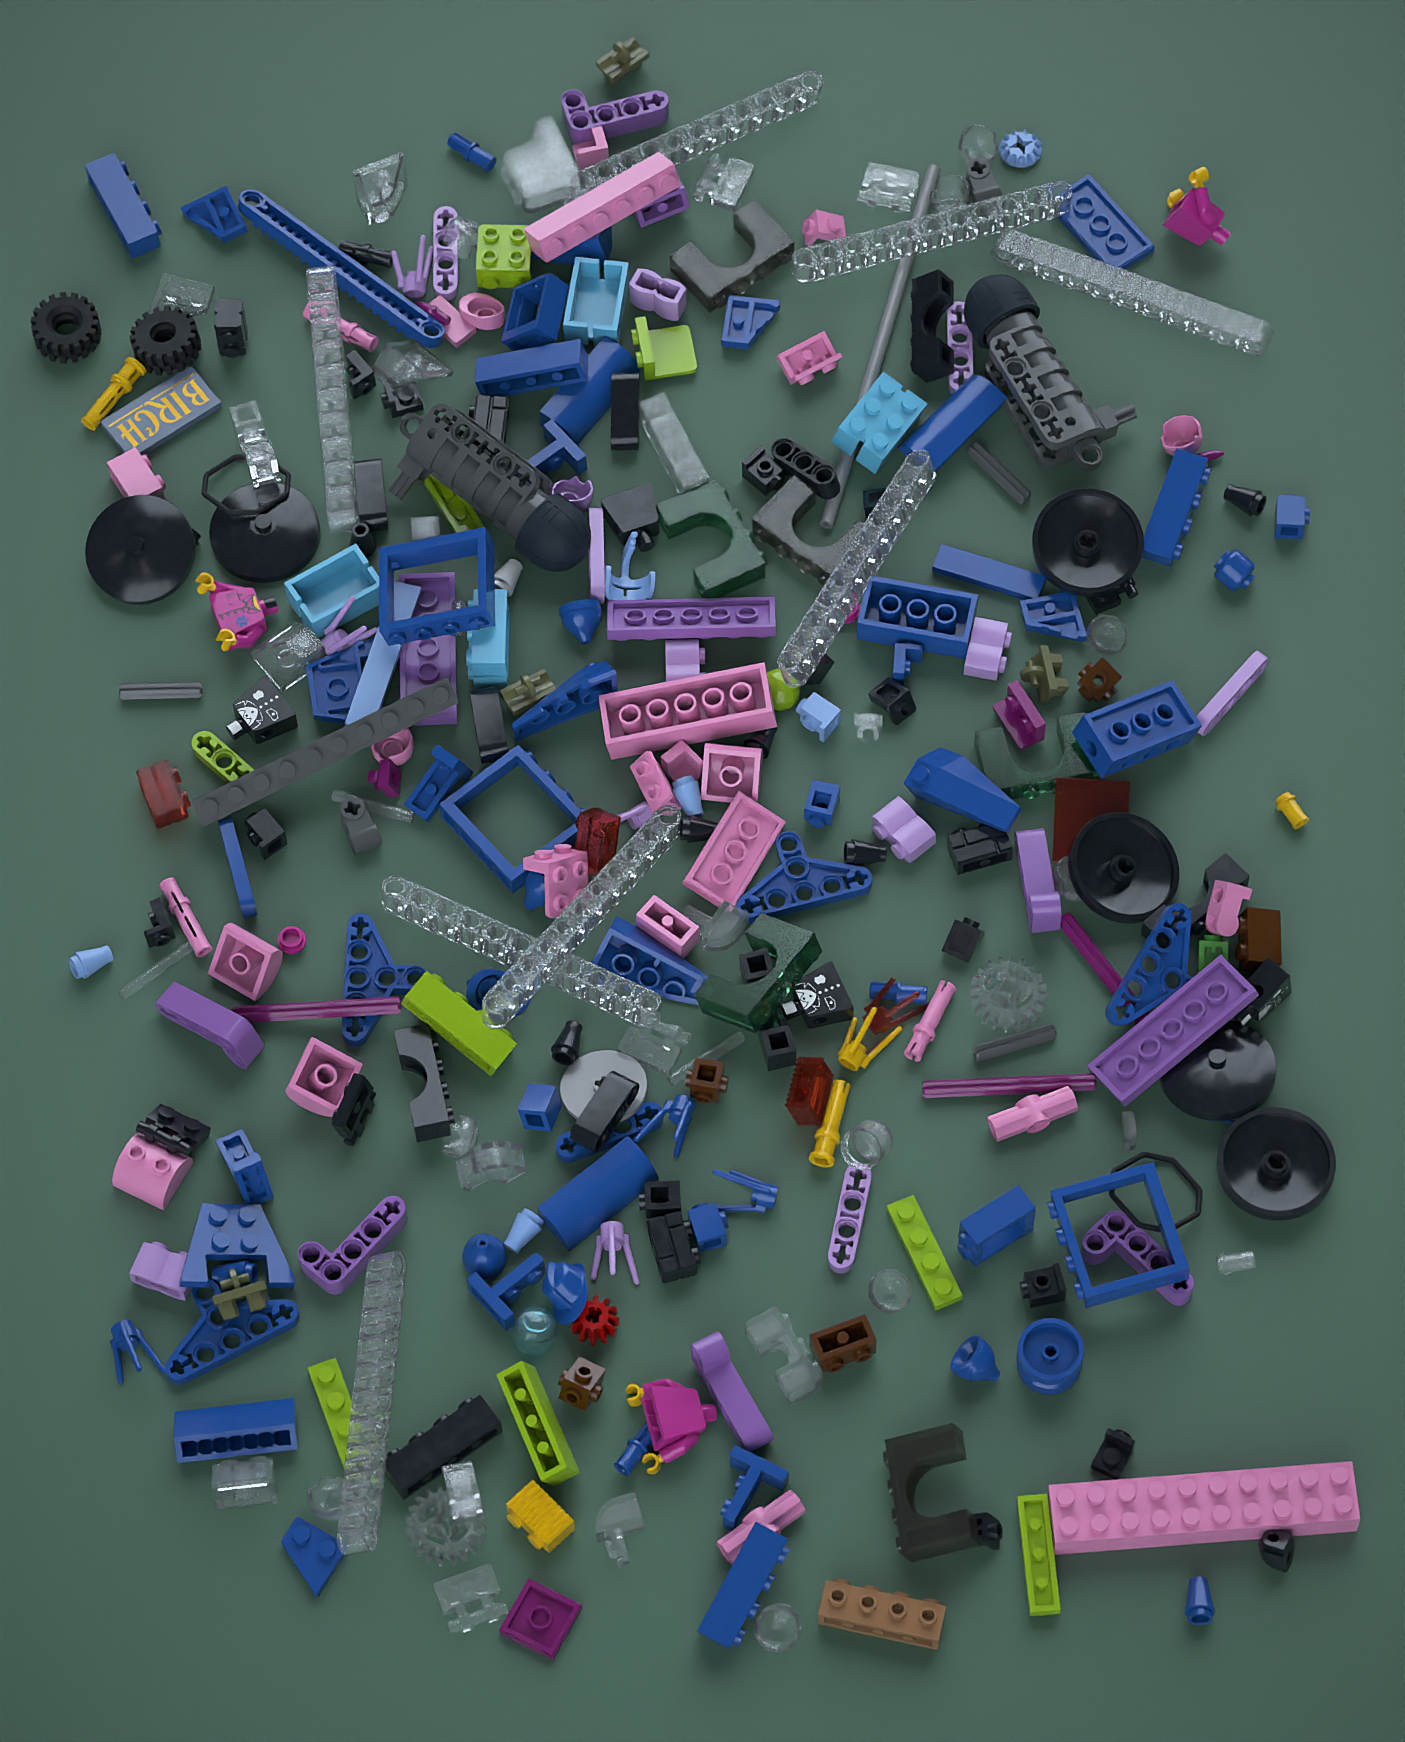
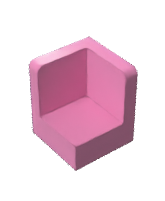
M602 126L591 128L592 141L572 146L578 169L609 163L608 145Z
M681 740L661 756V767L673 782L691 775L694 776L695 781H698L702 778L703 760Z

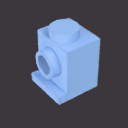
M815 692L808 699L804 698L801 700L796 708V712L800 714V721L803 726L812 732H818L819 740L823 743L841 723V709Z

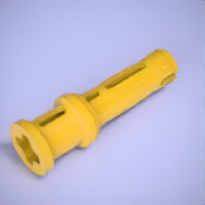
M127 357L125 365L121 370L111 376V384L97 399L86 415L81 418L82 423L90 430H96L100 421L111 411L122 395L130 393L133 390L132 385L136 380L146 374L145 367L135 358Z
M834 1080L832 1082L821 1128L815 1132V1147L813 1152L809 1154V1161L814 1165L829 1168L835 1163L833 1157L835 1147L841 1140L838 1131L847 1096L851 1088L849 1083H846L844 1087L846 1081Z

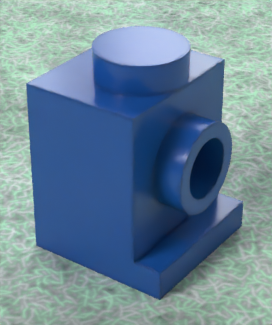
M812 780L804 807V819L808 820L810 825L817 828H822L825 824L832 826L837 805L840 801V786Z

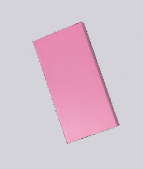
M738 791L682 884L730 915L786 821Z

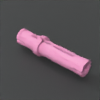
M313 302L308 303L303 311V317L344 338L345 342L357 344L370 353L376 349L379 343V337L360 328L359 324L347 322Z
M174 877L163 880L159 884V888L169 904L168 910L178 920L196 957H203L209 954L213 948L190 908L191 902L189 898L184 897ZM174 898L178 899L182 909L184 910L183 913L180 911ZM188 922L191 923L197 935L196 937H194L191 929L189 928L187 924Z
M942 980L939 982L920 1023L914 1026L913 1036L904 1050V1055L908 1059L913 1060L915 1055L914 1060L916 1062L921 1061L928 1043L934 1040L936 1036L935 1030L953 994L956 992V987L952 983L948 982L946 987H944L946 981Z

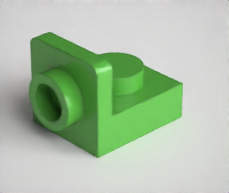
M1204 935V941L1197 940V974L1220 955L1228 961V941H1221L1220 935Z

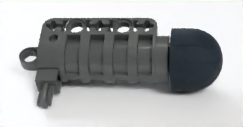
M990 275L980 279L970 288L966 295L964 320L978 345L983 349H989L990 358L985 364V378L1003 394L1002 389L1008 386L1014 395H1005L1007 399L1002 405L1040 467L1052 470L1075 460L1077 465L1085 471L1096 470L1101 464L1103 455L1099 444L1101 441L1116 436L1119 425L1137 418L1134 405L1129 403L1111 411L1108 405L1093 410L1037 321L1040 315V308L1028 289L1019 280L1008 275ZM995 366V368L998 369V371H992V367ZM1019 407L1027 415V418L1023 413L1018 414ZM1034 429L1040 439L1032 438L1029 435V431ZM1047 451L1049 455L1054 454V459L1044 457L1045 452ZM1092 452L1096 455L1097 460L1087 462L1082 456Z
M446 404L435 405L425 418L415 413L405 414L401 418L399 429L409 439V443L406 448V455L396 466L402 472L388 490L391 494L402 500L415 481L423 484L429 474H431L515 539L516 552L544 570L560 572L573 568L583 560L591 544L589 522L585 515L561 494L557 493L550 496L553 484L548 476L466 413ZM440 411L446 412L442 419L438 416ZM414 418L418 420L419 427L411 434L407 431L406 427L408 421ZM463 425H464L465 427H468V428L465 430V432H464L462 429H460V427L463 426ZM475 440H477V441H479L481 444H480V445H475V444H473V443L475 442ZM507 458L509 460L507 461V463H505L502 461V459ZM517 472H519L520 474H522V476L519 477V478L516 477V476H514V475H515ZM541 481H543V482H542V486L544 487L543 491H542L541 489H539V486H540V482H541Z

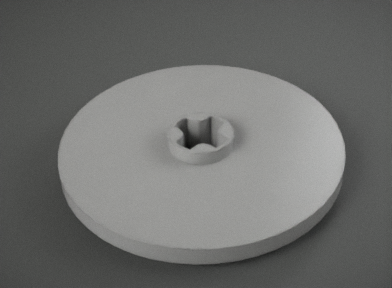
M614 1050L594 1051L581 1056L567 1068L562 1077L560 1094L564 1107L574 1118L578 1119L606 1076L614 1070L639 1083L638 1094L620 1122L628 1119L640 1109L647 1095V1077L642 1066L633 1057Z

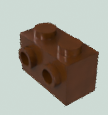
M1247 907L1238 916L1239 927L1236 932L1238 933V944L1235 950L1236 960H1239V971L1255 972L1268 957L1280 966L1282 964L1280 910Z
M866 1314L809 1334V1348L820 1374L826 1371L833 1373L844 1368L845 1364L853 1361L860 1363L870 1359L876 1353V1338Z

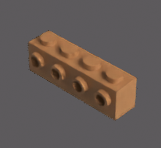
M843 1579L826 1580L818 1612V1624L938 1650L946 1615V1606L941 1605V1602L935 1599L925 1598L923 1601L912 1599L910 1595L903 1592L889 1594L881 1592L875 1586L865 1585L861 1588L852 1586L850 1582Z

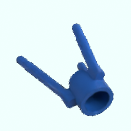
M683 1094L676 1095L673 1101L666 1100L663 1108L634 1137L633 1142L638 1143L666 1113H669L670 1121L677 1124L673 1139L677 1140L673 1155L678 1157L688 1125L692 1120V1114L696 1108L695 1101Z
M717 1169L712 1171L716 1176L752 1188L751 1201L756 1202V1205L717 1206L719 1212L755 1211L765 1213L766 1208H774L779 1186L762 1182L733 1169L729 1173Z
M122 1320L111 1327L110 1331L113 1339L110 1340V1344L114 1353L118 1383L122 1384L124 1382L120 1348L122 1351L129 1352L137 1372L142 1370L134 1349L138 1345V1341L162 1374L166 1373L164 1365L145 1340L141 1329H135L132 1320Z

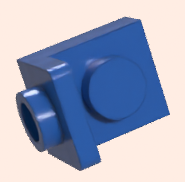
M913 642L895 643L893 661L894 681L903 686L904 676H910L911 663L922 662L923 645Z

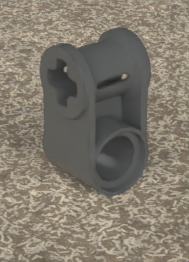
M980 157L971 159L966 166L965 184L970 193L975 211L978 212L1003 205L1000 186L995 180L988 161Z
M358 797L344 799L340 805L341 824L353 853L356 855L382 845L379 831L374 821H372L364 802Z

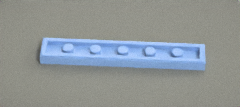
M394 581V621L413 618L422 593L421 587ZM379 627L347 715L345 726L382 708L404 645L388 646L379 632Z

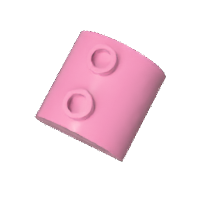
M705 743L701 800L731 803L736 793L740 791L758 803L763 749Z
M228 923L224 926L208 974L256 1001L264 995L276 978L281 967L283 953L281 950L236 924Z
M311 1037L285 1092L292 1101L304 1109L322 1116L332 1117L342 1101L346 1084L350 1082L354 1073L359 1074L363 1064Z
M137 1133L129 1140L118 1158L112 1177L113 1186L164 1211L194 1163L193 1159L180 1152L175 1154L167 1150V1146L157 1141L150 1142L144 1138L145 1135Z

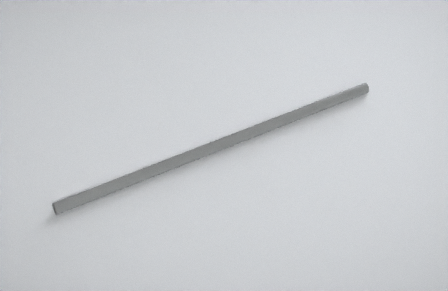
M931 164L927 167L856 405L878 379L940 173V168L937 165ZM841 451L836 468L841 488L836 497L826 501L820 525L824 528H833L855 452L852 456H849L844 451Z

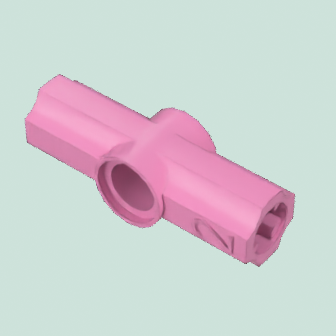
M1066 1086L1040 1097L1035 1094L1022 1098L1015 1104V1107L987 1117V1122L993 1138L999 1142L1025 1131L1027 1133H1035L1043 1130L1051 1121L1078 1111V1105L1072 1089Z
M789 1490L765 1508L758 1507L751 1511L742 1520L741 1525L717 1541V1546L726 1560L733 1564L755 1522L780 1534L783 1528L806 1513V1509L798 1496Z

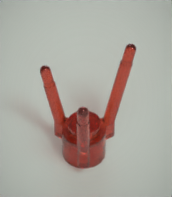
M894 977L890 978L874 1000L863 1008L866 1012L862 1016L863 1021H865L872 1007H876L895 983L896 979ZM913 993L889 1011L881 1005L877 1008V1012L868 1028L874 1035L880 1032L883 1034L890 1028L926 1011L929 1003L893 1020L891 1016L918 998L920 993Z

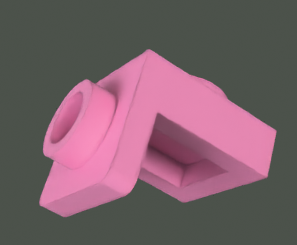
M816 209L805 219L802 225L805 245L811 246L817 239L841 244L846 239L844 217Z

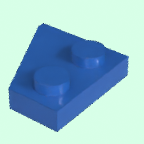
M729 295L721 346L749 349L780 310V301Z
M1062 592L1020 601L1019 607L1026 630L1086 642L1087 635L1075 595Z

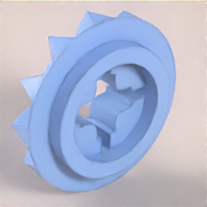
M1014 129L1011 134L1004 135L1003 140L1000 142L999 152L1007 164L1014 167H1028L1039 160L1042 153L1041 141L1037 139L1035 133L1029 134L1026 129L1023 132H1017ZM1017 142L1025 146L1024 154L1019 148H1016Z

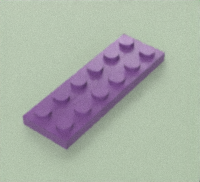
M455 572L399 574V582L421 587L422 590L413 617L456 609ZM456 634L404 643L400 653V699L445 677L448 678L457 696ZM457 704L412 726L457 724Z
M775 597L608 600V640L644 639L651 641L667 638L680 640L684 638L710 639L712 637L736 639L739 637L766 638L768 636H776Z
M1220 955L1088 1064L1087 1067L1110 1093L1126 1107L1259 995L1256 989Z

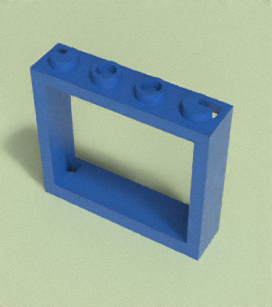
M486 527L379 548V632L388 646L402 645L417 640H429L433 637L455 635L459 632L495 626L494 541ZM478 555V605L394 621V571Z
M519 745L439 804L441 818L512 893H515L525 885L526 876L530 871L523 869V863L514 868L459 809L515 767L520 765L574 822L572 826L540 850H552L558 844H569L571 849H573L592 834V818L584 808L579 809L573 803L574 800L571 794L564 788L561 790L555 784L556 781L553 775L546 769L543 771L537 765L538 762L530 751L525 752Z
M1153 1162L1050 1191L1051 1201L1047 1202L1051 1219H1057L1059 1228L1055 1229L1059 1245H1065L1068 1253V1255L1064 1256L1066 1267L1069 1273L1074 1272L1077 1282L1073 1283L1074 1291L1077 1294L1078 1300L1083 1298L1085 1308L1189 1279V1266ZM1143 1181L1171 1265L1091 1287L1064 1203Z

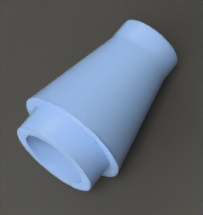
M686 776L672 783L674 788L672 793L685 811L687 818L689 815L695 817L704 815L699 782L695 781L694 776Z
M107 945L74 952L73 956L68 958L70 969L76 979L82 977L86 979L114 960L113 954Z
M524 1208L521 1213H517L508 1237L503 1244L518 1254L542 1230L541 1225L544 1221L530 1210Z

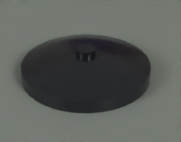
M274 482L250 484L235 490L221 503L230 510L258 509L282 494L285 485ZM290 487V493L286 498L258 515H228L217 507L210 522L209 536L212 551L217 561L226 571L245 581L270 583L295 575L311 561L320 541V524L317 512L308 498L298 490Z
M1094 488L1070 490L1052 499L1037 517L1032 533L1034 560L1044 577L1062 591L1084 597L1104 595L1124 585L1137 570L1144 547L1143 530L1138 517L1131 507L1114 494Z
M151 495L125 497L108 506L92 524L85 547L87 567L95 583L110 597L133 605L154 603L174 593L188 577L196 553L194 533L186 517L170 502Z
M1113 812L1092 819L1077 833L1068 854L1069 876L1078 896L1092 911L1114 922L1125 924L1143 922L1162 905L1167 906L1172 901L1178 888L1180 877L1179 863L1173 846L1160 829L1137 815Z
M1229 1020L1160 1077L1159 1081L1166 1097L1184 1113L1203 1120H1232L1256 1110L1270 1096L1276 1081V1059L1271 1046L1261 1034L1245 1024L1241 1025L1236 1021Z
M1261 1108L1241 1116L1225 1132L1217 1154V1173L1224 1192L1240 1209L1266 1220H1290L1314 1210L1328 1195L1336 1171L1334 1148L1325 1131L1308 1116L1287 1108Z

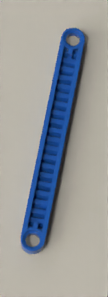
M253 189L240 193L238 210L253 222L254 228L260 227L263 234L268 233L271 240L276 238L279 246L284 244L287 252L292 250L294 257L299 255L302 263L307 261L310 269L315 267L317 274L323 273L326 280L332 279L334 286L339 284L342 292L347 290L350 298L355 296L358 304L363 302L365 309H372L373 315L380 314V319L382 321L388 320L390 327L395 325L397 332L403 331L406 339L411 337L419 344L428 348H436L442 344L445 328L435 318L263 193ZM252 201L256 202L258 205L253 206L247 204L246 202ZM431 331L436 333L437 336H429L424 332Z

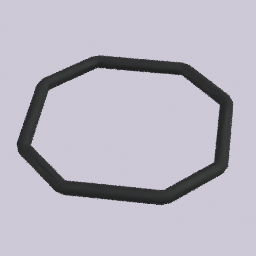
M236 454L203 475L201 494L228 515H258L289 495L291 474L266 455ZM235 460H263L286 476L285 488L282 494L258 509L230 510L207 493L208 478Z
M1141 1152L1111 1170V1173L1121 1171L1144 1157L1172 1163L1197 1191L1195 1212L1176 1222V1229L1194 1220L1201 1214L1202 1188L1179 1162L1172 1157ZM1115 1189L1109 1191L1110 1198L1135 1226L1160 1232L1159 1226L1139 1222L1115 1195Z

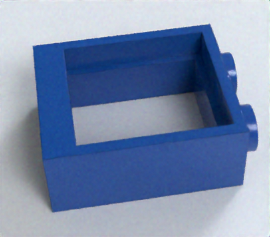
M547 273L514 287L501 343L517 351L544 346L556 341L569 285L561 281L556 275ZM540 303L536 320H533L536 304Z
M1019 1185L960 1221L957 1249L964 1260H970L975 1267L1033 1231L1036 1207Z

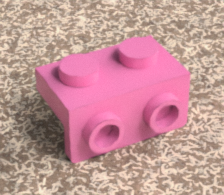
M825 331L780 353L776 356V359L790 385L799 382L802 386L815 379L813 374L822 369L825 374L838 367L837 361L843 356L841 353L836 354Z
M645 751L629 767L652 813L675 815L682 807L672 793L673 789L660 763L656 761L651 751Z

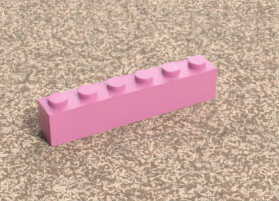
M657 152L524 228V232L531 251L547 263L680 187L681 183L675 165L661 153Z

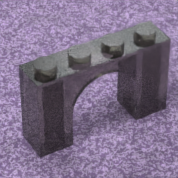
M755 199L733 213L734 229L754 251L753 256L746 263L732 268L717 266L711 263L692 242H689L670 255V271L709 313L717 308L724 307L728 302L729 295L736 296L745 293L751 285L759 280L766 279L772 271L780 266L787 265L794 257V241Z
M793 475L752 518V533L758 541L766 542L772 546L779 556L793 561L800 571L805 574H811L824 588L832 589L838 594L880 549V535L858 520L839 541L830 546L813 547L800 541L794 534L793 529L800 519L816 504V489L796 475Z
M949 1423L886 1439V1450L883 1451V1459L890 1472L887 1486L891 1497L894 1499L895 1507L892 1508L891 1513L895 1525L898 1526L899 1536L896 1537L898 1552L913 1563L981 1546L976 1516L970 1511L963 1509L939 1516L927 1517L918 1513L914 1500L917 1484L928 1471L939 1466L967 1460L963 1431L954 1423Z

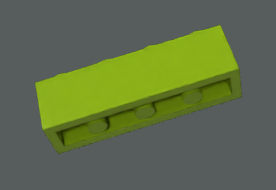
M426 971L407 993L401 1004L492 1077L517 1045L514 1037L506 1029H499L492 1024L491 1018L481 1010L476 1011L472 1008L464 995L459 992L454 993L446 987V982L440 976L434 973L431 975Z
M520 1361L496 1374L541 1481L555 1487L579 1474L578 1466L536 1368L524 1361Z

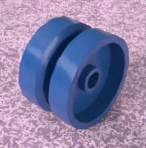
M1045 1318L1031 1323L1022 1332L1018 1343L1016 1361L1017 1372L1023 1383L1033 1391L1045 1395L1059 1394L1070 1389L1079 1378L1084 1357L1083 1340L1078 1331L1068 1322L1056 1318Z

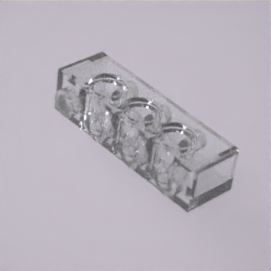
M661 393L639 402L640 421L684 505L710 495L709 477L665 394Z

